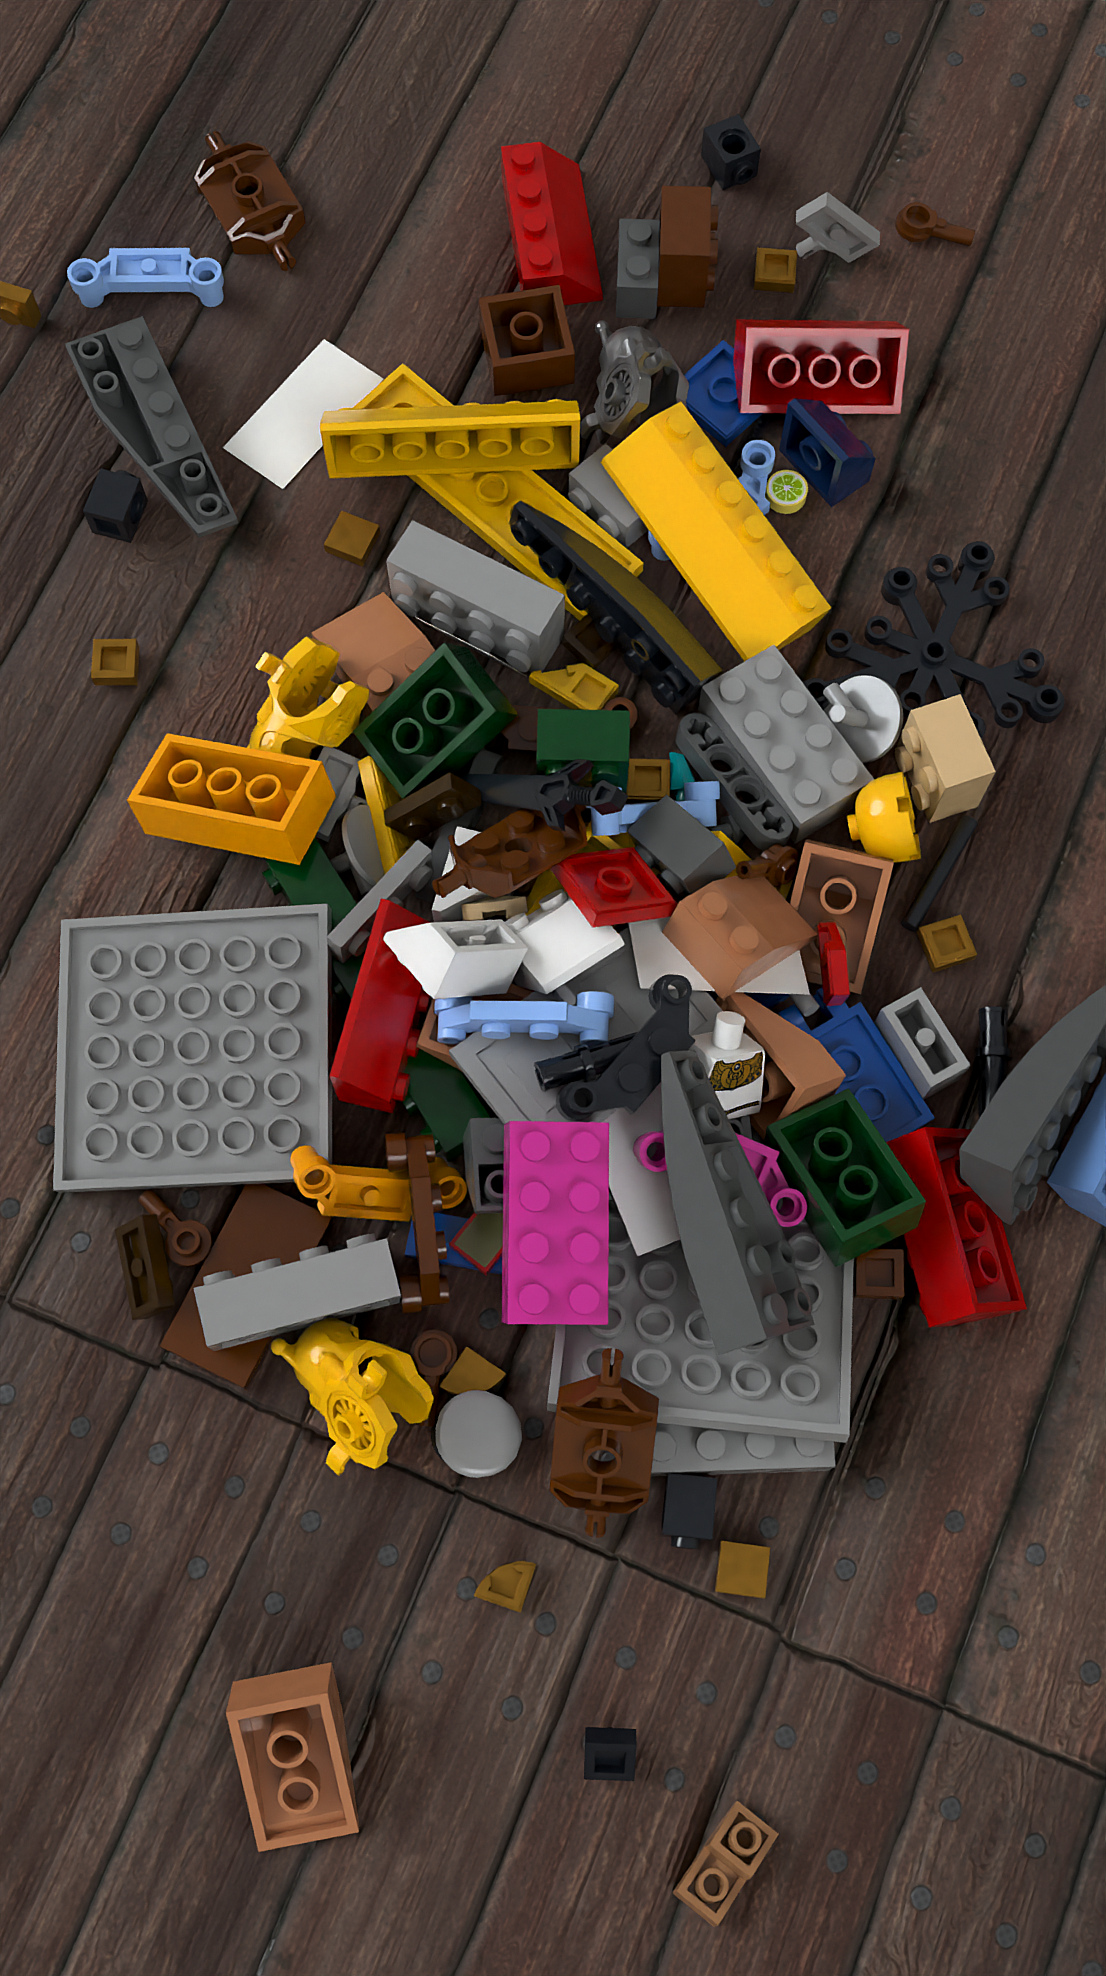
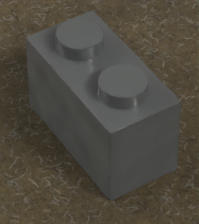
M620 219L616 317L656 319L660 220Z
M667 794L626 830L636 846L635 850L650 869L655 867L661 872L659 875L660 879L676 896L682 892L689 896L712 881L724 879L736 868L724 842Z

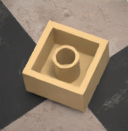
M961 694L910 711L895 748V758L899 769L903 773L907 772L912 782L911 793L917 809L920 811L924 810L929 823L978 807L996 771Z

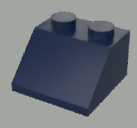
M794 398L788 403L779 451L832 508L870 481L876 458L873 456V452L868 444L858 440L847 428L841 415L837 412H832L823 401Z

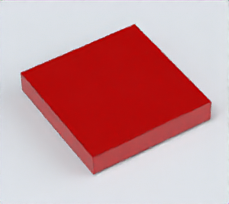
M634 847L572 854L550 869L592 928L671 917L677 906V902Z

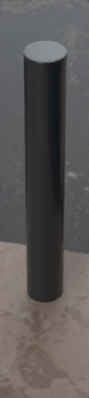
M963 815L902 919L901 925L905 929L916 932L976 829L978 822L974 818Z

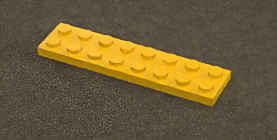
M402 363L352 409H379L384 406L410 408L422 407L428 404L438 406L454 405ZM532 470L407 475L523 574L564 594L565 609L579 621L587 615L585 610L580 611L571 603L565 587L557 578H550L541 568L537 555L528 545H521L513 536L509 520L515 504L522 501L566 525L598 546L636 577L643 571L644 563Z

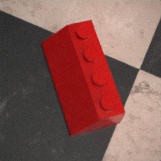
M542 142L501 146L502 183L520 290L560 285L564 305L603 301L579 164Z
M736 319L733 363L739 412L786 413L788 403L796 398L823 401L832 412H837L838 414H901L909 329L896 321Z
M382 898L380 899L329 1077L339 1101L393 1113L396 1101H404L406 1098L410 1074L404 1072L409 1056L416 1057L419 1048L416 1047L421 1033V1030L417 1029L421 1013H428L433 998L424 991L420 982L409 969L398 960L397 955L385 943L383 938L386 932L430 922L398 904Z
M924 1127L886 1142L926 1200L918 1227L905 1233L904 1237L908 1249V1263L914 1271L920 1293L919 1304L923 1314L926 1316L928 1327L954 1326L1027 1309L1002 1220L960 1177L959 1149L972 1129Z

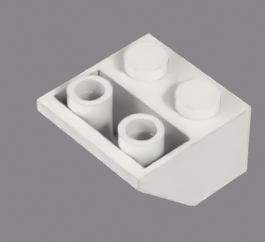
M502 919L426 923L386 932L383 938L385 943L397 955L398 960L409 969L420 982L424 991L432 996L433 999L506 993L528 950L527 946Z

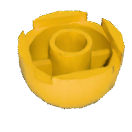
M903 772L885 775L870 781L860 790L856 797L855 814L847 815L852 841L861 840L868 854L894 860V863L921 859L918 833L913 834L915 833L914 810Z

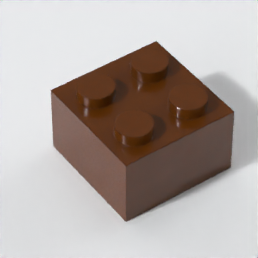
M662 185L659 218L657 306L704 308L706 291H714V265H717L718 239H715V232L711 231H717L718 205H711V187Z
M560 285L479 298L480 330L494 396L574 384L575 352Z

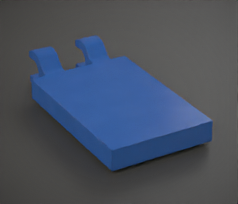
M822 988L816 991L817 994L813 998L818 1003L819 1010L828 1017L829 1021L812 1031L795 1004L778 1013L779 1016L811 1035L823 1045L846 1074L835 1094L849 1088L885 1142L916 1131L935 1118L861 1002L851 1008H848L845 1002L842 1005L826 1006L823 1002Z

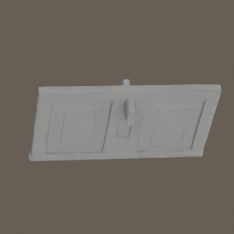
M629 927L619 933L625 943L624 946L550 993L544 994L534 991L521 1000L567 1002L569 1005L576 1006V995L579 993L597 991L612 994L614 996V1016L609 1019L608 1041L638 1032L656 1011L649 1002V989L640 988ZM668 990L673 998L678 999L677 990ZM692 990L689 998V1035L691 1036L713 1032L716 1016L719 1012H722V1009L707 991ZM475 1032L449 1050L451 1058L503 1124L509 1121L601 1122L618 1110L595 1112L584 1120L570 1121L559 1113L556 1106L558 1092L565 1085L546 1092L541 1090L535 1074L534 1063L574 1051V1046L580 1045V1035L559 1033L556 1039L542 1040L530 1037V1033L511 1032L509 1038L491 1039L483 1037L482 1032ZM575 1092V1103L579 1107L584 1108L586 1097L581 1092Z

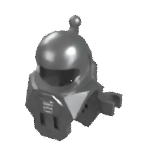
M598 321L596 323L595 331L600 335L603 344L599 356L601 372L596 380L599 395L594 405L596 412L587 415L580 423L582 438L587 439L592 431L598 429L596 431L598 442L604 445L611 435L624 439L627 427L632 419L641 426L649 418L680 401L687 409L686 398L689 382L671 354L662 348L659 340L652 333L636 326L624 327L612 333L607 322ZM663 367V377L660 383L651 390L650 377Z

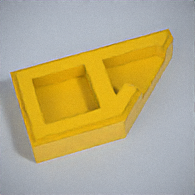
M584 663L568 665L566 669L543 673L541 670L533 671L529 676L530 684L572 710H602L619 691L617 683Z

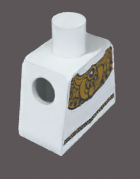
M722 1011L716 1016L713 1032L692 1036L696 1041L689 1050L696 1051L728 1119H733L760 1112L765 1051L761 1045L743 1032L745 1024L743 1016L731 1011Z

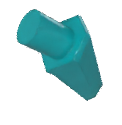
M669 752L670 791L676 796L675 801L685 800L684 783L696 782L685 756L676 752Z

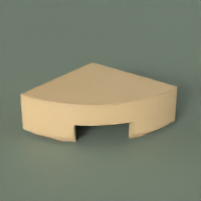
M526 896L487 897L461 904L463 920L467 921L484 920L496 915H506V918H511L520 913L528 912Z

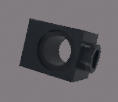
M739 114L704 128L701 157L722 190L735 185L745 184L757 176L761 148Z
M100 468L83 509L92 533L129 543L132 542L148 503L140 478L127 471L118 470L113 472Z
M673 1473L666 1475L660 1536L671 1537V1547L700 1550L701 1541L709 1542L713 1539L717 1478Z

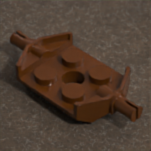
M212 131L214 138L211 133H208L205 137V142L213 155L201 162L194 179L198 193H203L229 237L234 254L271 253L276 258L281 270L288 271L287 264L292 269L296 264V260L290 253L287 245L306 223L304 210L265 146L251 141L235 146L226 145L218 131ZM248 186L257 189L251 195L238 193L242 188Z
M574 805L570 811L564 814L565 831L551 829L547 825L542 811L521 808L460 846L455 844L454 836L449 835L448 841L454 867L448 873L432 881L435 892L438 896L441 895V898H445L461 886H465L469 890L474 887L493 898L513 892L588 845L586 826L581 816V812L588 808L583 805Z
M612 1348L602 1351L600 1375L559 1387L549 1491L565 1507L585 1510L587 1515L585 1533L588 1536L593 1537L594 1522L598 1523L596 1538L605 1535L606 1517H609V1513L630 1514L648 1502L658 1418L659 1398L621 1377L624 1354L621 1350L615 1349L614 1364L610 1365ZM597 1450H606L612 1453L615 1458L610 1461H598L590 1454Z

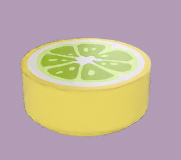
M781 470L774 473L767 482L765 498L770 502V508L782 514H791L800 510L806 501L808 493L807 482L801 474L792 470Z

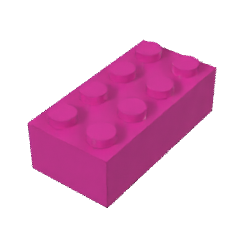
M509 1121L504 1124L502 1322L506 1324L608 1325L609 1123Z

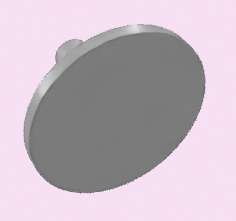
M863 675L850 678L840 685L832 683L824 689L823 694L829 703L824 709L825 714L862 763L872 762L881 758L893 747L902 729L903 709L898 694L890 684L880 678Z
M358 805L348 810L343 818L342 837L346 852L331 859L330 862L338 875L351 869L360 894L365 895L385 874L370 808L367 805Z

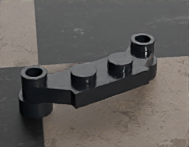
M667 974L657 979L651 985L648 997L651 1006L656 1011L596 1081L587 1083L574 1081L561 1088L556 1098V1106L559 1113L565 1119L581 1121L595 1112L624 1108L629 1114L635 1113L661 1082V1055L669 1051H688L696 1040L689 1035V998L692 993V986L686 977ZM669 985L677 989L678 999L673 998L669 994ZM575 1092H581L586 1097L584 1108L579 1107L575 1103Z

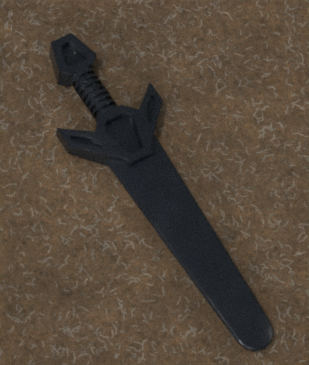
M576 759L552 775L454 774L480 789L481 802L542 811L547 825L556 831H565L564 814L570 811L574 805L591 806L603 816L622 811L628 798L618 787L605 780L600 781L595 787L578 786V782L594 766L592 762L584 759Z

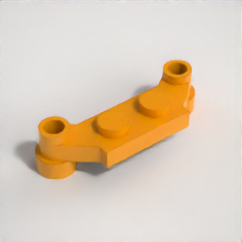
M309 1145L300 1146L292 1152L290 1163L294 1169L293 1179L302 1195L311 1199L317 1198V1207L322 1215L410 1221L412 1211L408 1171L388 1172V1169L330 1165L324 1157L318 1154L314 1147ZM436 1157V1162L428 1163L431 1184L439 1183L442 1208H453L465 1198L467 1185L456 1169L449 1167L443 1158Z

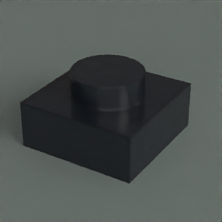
M585 1727L584 1779L634 1781L637 1746L636 1729Z

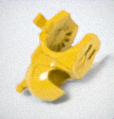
M306 636L287 652L283 660L271 653L264 652L255 667L271 675L267 681L270 694L257 713V725L253 729L250 742L246 748L310 759L312 750L319 746L337 748L359 725L361 711L369 699V689L352 681L341 685L331 681L330 679L335 672L340 653L331 645ZM319 695L328 699L317 707Z
M326 1318L309 1326L299 1337L297 1343L293 1345L288 1344L281 1338H277L271 1343L272 1352L276 1355H281L294 1367L297 1379L309 1391L310 1404L325 1417L329 1437L336 1442L327 1455L326 1464L338 1476L344 1472L345 1465L350 1458L356 1464L360 1463L373 1469L387 1462V1447L398 1427L391 1412L399 1413L409 1424L420 1423L429 1416L434 1398L430 1386L418 1374L411 1355L387 1344L359 1339L358 1327L335 1318ZM372 1357L368 1368L362 1374H359L358 1366L365 1359Z

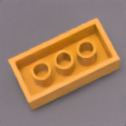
M167 733L129 795L127 802L145 834L300 865L332 806L336 794L322 761Z

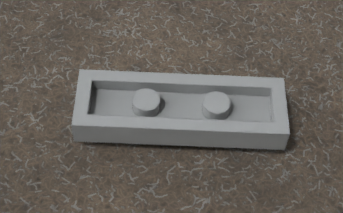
M417 840L327 936L328 946L333 957L344 964L352 955L357 957L366 950L381 898L390 900L403 907L402 901L412 890L418 892L428 883L433 874L432 850Z

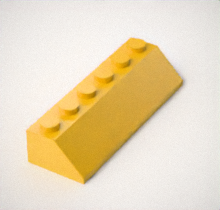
M552 399L547 402L531 403L509 401L505 404L483 405L479 403H466L458 406L428 404L422 407L396 408L384 406L379 409L362 410L341 408L337 411H324L320 422V433L329 478L576 468L579 465L580 411L577 401Z
M681 401L649 418L600 462L744 662L772 645H775L778 650L782 649L809 632L831 609V606Z

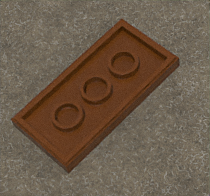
M246 1184L212 1246L210 1254L204 1261L165 1334L160 1347L246 1390L273 1336L217 1351L211 1350L206 1345L193 1288L203 1286V1277L214 1273L232 1270L235 1277L253 1273L251 1265L261 1261L280 1258L282 1265L300 1261V1252L321 1246L333 1222V1218L331 1216H324L319 1210L265 1184Z

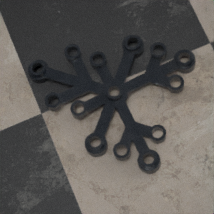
M982 541L969 543L963 548L958 560V568L961 575L956 585L951 576L954 566L951 558L944 554H936L930 558L926 568V576L935 584L946 607L934 634L915 595L917 588L916 576L906 567L893 568L884 577L881 594L888 603L901 607L914 637L892 629L889 619L880 615L873 616L868 620L864 636L872 645H885L907 655L895 659L852 642V636L848 631L834 629L828 634L825 650L827 654L837 659H848L867 668L827 682L818 678H811L803 682L808 691L817 690L822 693L823 696L814 699L824 711L829 703L823 691L832 683L840 685L850 678L867 675L880 678L895 688L900 676L917 671L909 689L903 691L900 696L903 716L908 718L911 710L925 706V694L932 678H934L943 699L959 694L963 698L953 674L983 685L994 709V720L1002 728H1012L1019 722L1023 709L1017 700L1026 703L1028 715L1039 723H1051L1056 720L1064 707L1065 700L1062 692L1053 685H1041L1036 688L1016 680L1021 677L1034 678L1040 673L1045 660L1043 654L1037 649H1025L1020 653L1017 660L991 669L955 655L954 647L949 640L961 614L987 605L999 606L1003 604L1010 589L1005 579L995 576L987 579L983 588L972 591L976 581L985 578L990 573L995 560L991 547ZM972 554L980 555V556H982L984 559H983V560L975 559V558L972 556ZM940 565L946 569V572L939 573L933 569V566ZM894 580H902L906 582L907 585H898L894 582ZM989 588H997L1002 594L993 595ZM875 626L881 627L885 633L881 635L875 634L871 628ZM836 639L842 640L846 646L842 648L835 647L832 641ZM927 651H936L941 656L938 658L931 657ZM1031 659L1036 663L1037 667H1028L1024 664L1023 660ZM1041 696L1050 698L1054 701V704L1044 703ZM963 698L982 740L986 730L985 723L978 714L970 712ZM906 699H913L919 706L911 708L904 701ZM1010 709L1015 714V717L1007 718L1002 714L1001 710Z

